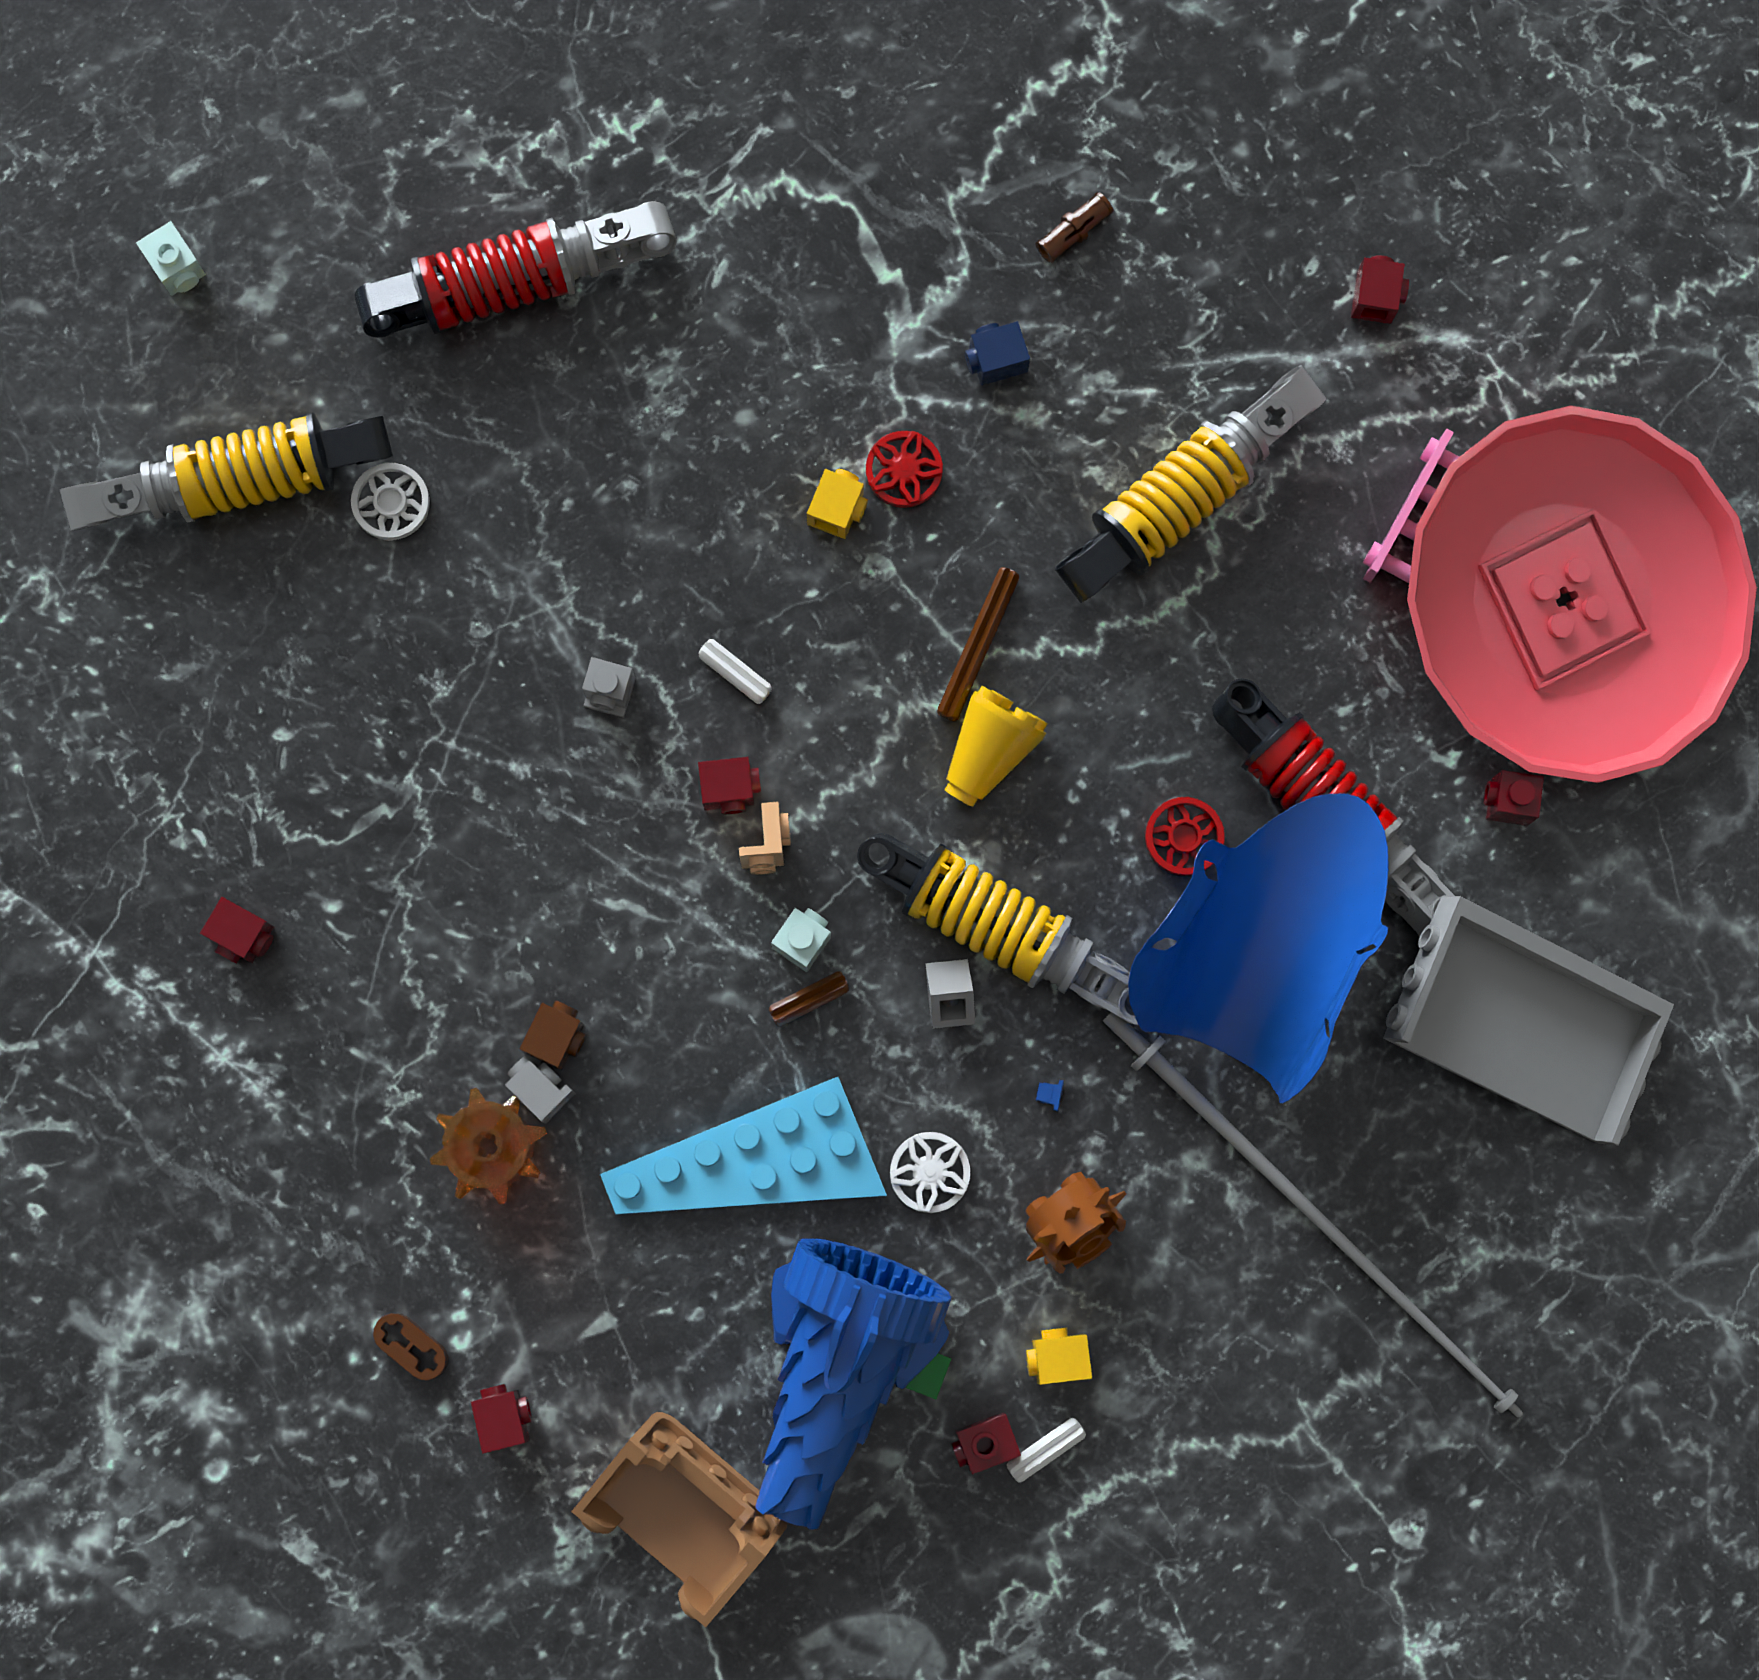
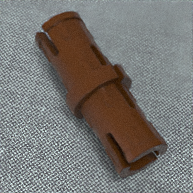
M1096 192L1091 199L1074 213L1067 212L1061 217V223L1035 243L1039 253L1046 261L1053 263L1057 257L1074 243H1082L1088 238V232L1113 213L1114 210L1111 203L1102 193Z

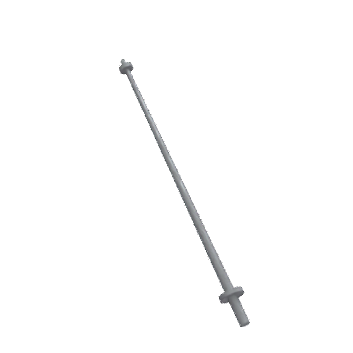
M1111 1012L1103 1020L1139 1056L1131 1064L1135 1071H1138L1145 1063L1152 1068L1498 1399L1494 1408L1499 1413L1509 1409L1516 1417L1523 1415L1522 1410L1514 1403L1518 1394L1513 1389L1503 1393L1158 1052L1160 1047L1166 1042L1161 1036L1150 1044L1130 1023Z

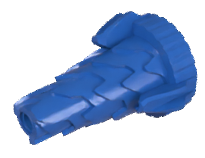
M804 1238L798 1241L791 1262L775 1270L772 1281L771 1301L774 1341L780 1345L791 1344L778 1377V1381L784 1384L773 1411L775 1429L762 1462L768 1465L755 1507L763 1515H773L794 1525L805 1526L808 1529H818L837 1480L842 1476L856 1450L857 1444L863 1445L868 1437L879 1404H887L894 1384L896 1387L904 1389L930 1363L946 1342L949 1331L944 1318L951 1301V1296L946 1289L931 1278L881 1255L839 1242Z

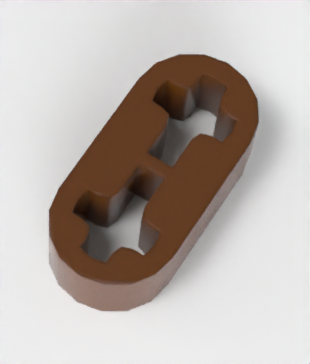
M390 1313L377 1321L373 1332L375 1343L411 1375L420 1380H431L438 1378L444 1373L448 1366L447 1351L410 1318L403 1314ZM387 1323L390 1325L402 1323L403 1328L400 1333L410 1341L407 1347L399 1341H392L390 1344L386 1342L385 1339L388 1336V1332L384 1328ZM415 1346L425 1353L430 1352L432 1349L435 1350L437 1354L434 1357V1361L438 1364L435 1370L426 1368L421 1371L418 1368L421 1360L412 1352Z

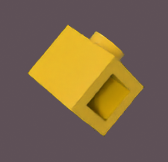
M825 469L807 511V525L846 539L853 520L860 523L867 507L868 499L863 497L864 483L858 482L859 478L849 471L836 469L835 472Z
M1067 1328L1041 1330L1042 1339L1032 1340L1033 1349L1026 1350L1029 1376H1037V1384L1092 1379L1086 1334L1068 1336Z

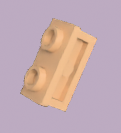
M778 802L761 803L764 845L739 848L742 869L750 868L751 874H770L776 872V866H784L783 846L791 845L788 813L780 814Z

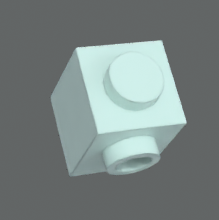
M171 221L136 242L171 296L177 292L182 293L192 289L197 285L199 279L206 275Z
M795 908L772 940V949L805 972H808L831 939V932L825 928L828 921L807 908L805 913Z

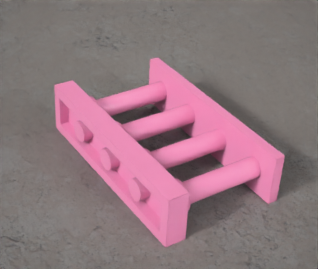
M1446 429L1439 440L1431 437L1420 457L1422 461L1426 462L1423 470L1382 545L1374 542L1363 561V564L1369 566L1363 579L1369 583L1376 576L1380 568L1409 583L1411 565L1389 554V551L1399 533L1414 541L1417 523L1408 519V516L1418 498L1429 504L1435 493L1436 488L1426 483L1436 464L1448 469L1449 465L1460 457L1445 449L1454 433L1453 431Z

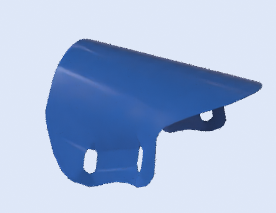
M1350 794L1314 796L1279 814L1236 848H1229L1213 839L1205 842L1195 858L1194 870L1189 884L1168 916L1136 955L1131 966L1128 980L1129 1003L1140 1029L1145 1032H1159L1191 1038L1230 1055L1266 1078L1278 1095L1279 1103L1283 1104L1301 1092L1313 1079L1327 1056L1335 1022L1361 966L1378 950L1388 933V927L1382 925L1381 922L1387 894L1389 871L1388 845L1385 830L1371 806L1361 798ZM1204 860L1215 864L1218 881L1207 878L1204 870ZM1164 938L1177 941L1175 945L1166 950L1153 948L1155 943ZM1372 944L1376 946V948L1365 952L1368 946ZM1328 1021L1330 1038L1326 1034V1026Z

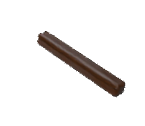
M1001 567L998 570L938 706L937 713L947 720H958L1019 581V574L1009 568Z

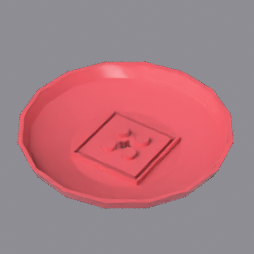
M1567 406L1505 421L1449 465L1416 525L1407 602L1425 672L1470 735L1528 772L1600 783L1664 765L1717 721L1749 660L1757 587L1739 516L1695 455L1639 418ZM1561 593H1569L1571 600L1566 603L1567 607H1559L1557 605L1556 599L1561 597Z

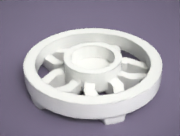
M383 463L368 469L356 481L351 494L352 512L362 529L376 538L387 541L401 539L414 533L425 522L430 506L429 492L422 478L413 469L398 463ZM399 472L405 475L396 479L394 484H391V480L383 473ZM375 476L384 483L378 489L374 479ZM413 479L408 490L403 491L401 486ZM369 482L370 490L374 495L367 496L359 501L363 487ZM417 486L421 490L422 505L414 499H407L413 496ZM370 504H373L375 507L373 511H360ZM407 507H413L419 513L414 515L407 514L405 511ZM380 515L377 520L379 530L370 526L363 518H376ZM400 516L406 521H413L408 526L398 530ZM386 519H393L394 521L390 531H386Z
M936 1132L916 1134L904 1141L895 1152L890 1166L891 1184L898 1198L908 1207L924 1213L944 1211L955 1205L967 1190L970 1180V1165L967 1155L955 1140L944 1134ZM924 1140H939L946 1143V1145L938 1148L935 1155H932L931 1148ZM916 1142L926 1151V1156L920 1159L916 1156L914 1143ZM909 1148L910 1159L915 1165L906 1164L897 1169L901 1155ZM953 1148L955 1151L950 1160L944 1163L940 1159L941 1154ZM958 1156L963 1166V1180L955 1172L947 1171L948 1168L954 1165ZM908 1170L913 1171L914 1179L911 1181L897 1179L898 1175ZM951 1177L960 1188L946 1187L944 1184L946 1178ZM900 1185L907 1187L918 1185L915 1191L917 1203L904 1194ZM937 1188H940L944 1193L955 1194L947 1202L933 1206L938 1197ZM923 1189L931 1190L932 1192L926 1206L923 1205Z

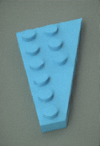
M835 1077L600 1174L616 1215L887 1196L839 1077Z

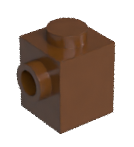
M556 1000L553 1007L541 1003L519 1049L540 1061L563 1070L569 1055L574 1057L578 1055L587 1035L581 1032L584 1024L576 1019L579 1011Z

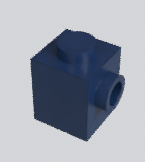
M1018 321L1000 327L998 323H991L978 328L976 333L971 335L969 350L965 351L970 374H978L981 386L1027 373L1029 369L1030 356Z

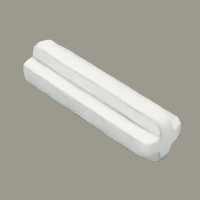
M709 639L701 647L698 653L700 659L755 703L760 704L768 697L772 690L771 685L714 639Z
M1070 1418L1021 1452V1456L1010 1460L1007 1463V1469L1018 1483L1023 1482L1083 1440L1086 1433L1075 1418Z

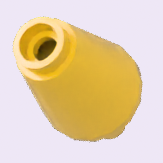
M981 686L979 691H974L970 698L946 778L950 782L946 786L945 791L971 807L975 805L977 799L983 800L1044 739L1047 734L1044 730L1048 725L1042 719L1018 707L1013 712L1010 708L1014 702L984 686Z

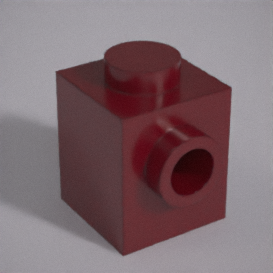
M1382 255L1372 256L1371 258L1364 257L1357 271L1351 318L1392 323L1399 310V304H1405L1408 295L1409 279L1403 278L1404 263L1394 262L1392 258Z
M749 757L698 762L704 811L721 809V814L731 815L746 812V806L754 805L753 793H761L759 769L750 768Z
M1501 770L1491 781H1487L1483 802L1484 805L1488 806L1486 820L1528 826L1538 819L1544 776Z
M221 897L200 934L216 942L218 946L214 952L237 964L242 957L253 963L256 956L262 957L269 949L273 941V935L270 933L274 926L226 898Z
M506 1384L480 1390L482 1399L471 1401L482 1454L530 1441L526 1424L532 1422V1413L527 1397L520 1398L518 1390L507 1392Z
M1004 1412L955 1430L958 1440L951 1443L959 1467L968 1465L971 1474L1021 1456L1008 1418Z

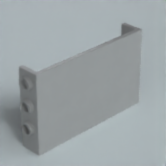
M1461 896L1441 897L1430 925L1420 935L1418 941L1420 950L1415 962L1407 969L1403 976L1402 986L1404 989L1399 1001L1391 1008L1387 1015V1030L1383 1039L1595 1143L1619 1146L1621 1139L1630 1128V1115L1636 1100L1641 1097L1645 1090V1077L1651 1062L1660 1052V1039L1674 1004Z

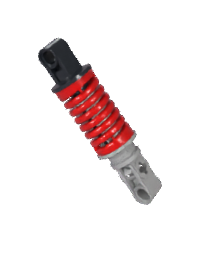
M651 201L643 203L638 207L617 213H609L586 222L579 220L575 222L574 227L570 226L567 229H559L553 218H549L545 222L528 226L525 234L521 230H514L511 234L512 243L507 235H498L496 238L497 248L489 238L482 240L481 250L476 243H469L466 246L467 257L460 247H455L451 250L452 262H450L444 252L436 253L435 257L433 254L420 258L417 256L411 258L412 272L381 281L368 282L356 290L355 301L363 330L368 336L381 338L397 331L428 323L434 334L441 333V330L457 326L461 318L467 323L472 322L475 318V312L480 318L488 317L490 307L497 314L503 313L505 302L510 309H517L519 307L520 298L524 304L531 305L535 301V292L544 301L548 300L551 294L552 297L575 294V279H579V277L590 275L591 278L599 276L601 272L623 268L635 262L662 257L672 252L677 245V239L667 209L664 204ZM610 225H612L614 231L612 235H610L608 228ZM619 247L621 256L619 257L617 256L615 248ZM433 266H436L437 273H435Z
M1243 678L1232 681L1215 700L1212 712L1217 723L1224 727L1249 754L1241 767L1245 771L1248 770L1257 779L1259 778V783L1262 786L1266 787L1274 782L1269 789L1270 795L1273 798L1282 797L1280 802L1285 810L1311 797L1325 794H1350L1368 803L1378 816L1385 830L1388 845L1389 871L1385 900L1396 913L1400 914L1420 937L1423 930L1430 925L1441 897H1455V895L1439 880L1437 874L1420 860L1415 854L1416 849L1411 844L1409 846L1405 845L1404 841L1399 839L1396 833L1401 827L1403 820L1400 817L1397 818L1383 803L1379 804L1380 801L1376 795L1372 794L1364 798L1369 791L1365 783H1358L1352 787L1357 781V775L1353 771H1348L1340 776L1346 769V763L1343 760H1335L1329 765L1335 757V751L1332 748H1325L1318 753L1324 745V740L1316 736L1317 734L1312 730L1311 726L1303 719L1304 715L1301 712L1287 719L1254 682ZM1232 699L1239 702L1243 709L1238 708Z

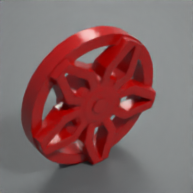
M896 431L887 434L874 444L868 454L866 478L869 487L880 500L891 506L909 508L920 505L934 495L941 483L943 473L941 455L936 446L918 432ZM905 440L901 445V452H898L896 447L889 445V443ZM912 441L917 442L916 451L913 454L907 452L908 446ZM922 445L931 453L934 460L925 457L918 460L922 455ZM883 449L892 453L893 457L890 460L886 459L880 450ZM876 457L880 464L887 468L881 469L874 478L872 466ZM926 465L936 469L922 472L921 466ZM885 475L889 476L890 482L877 485ZM935 478L931 486L920 495L921 484L918 479L924 481ZM897 485L904 499L892 497L884 491L894 489ZM915 486L914 498H912L906 487Z
M1191 797L1174 798L1161 804L1151 815L1145 831L1146 847L1153 861L1163 870L1174 875L1191 876L1194 867L1183 868L1189 859V853L1193 859L1196 858L1198 854L1196 851L1199 845L1202 846L1208 841L1203 839L1202 836H1207L1214 827L1216 829L1217 842L1224 845L1223 824L1215 810L1207 803ZM1184 805L1196 807L1205 813L1197 815L1193 820H1190V814ZM1174 806H1176L1183 819L1175 821ZM1168 809L1167 821L1171 827L1167 825L1154 827L1157 818ZM1211 819L1212 821L1204 830H1201L1197 823ZM1162 832L1168 834V840L1165 841L1153 838L1154 834ZM1154 845L1163 848L1171 847L1167 851L1166 861L1158 854ZM1175 851L1182 854V859L1177 866L1172 865L1173 853ZM1204 860V870L1208 869L1213 863Z

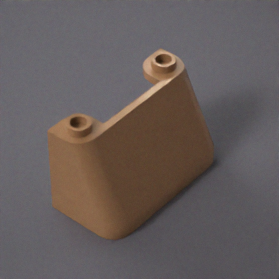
M656 1412L650 1416L571 1511L589 1531L594 1533L609 1534L617 1526L620 1527L684 1583L678 1592L682 1610L690 1618L699 1621L705 1628L767 1556L788 1524L773 1515H763L755 1507L760 1491L678 1420L663 1412Z

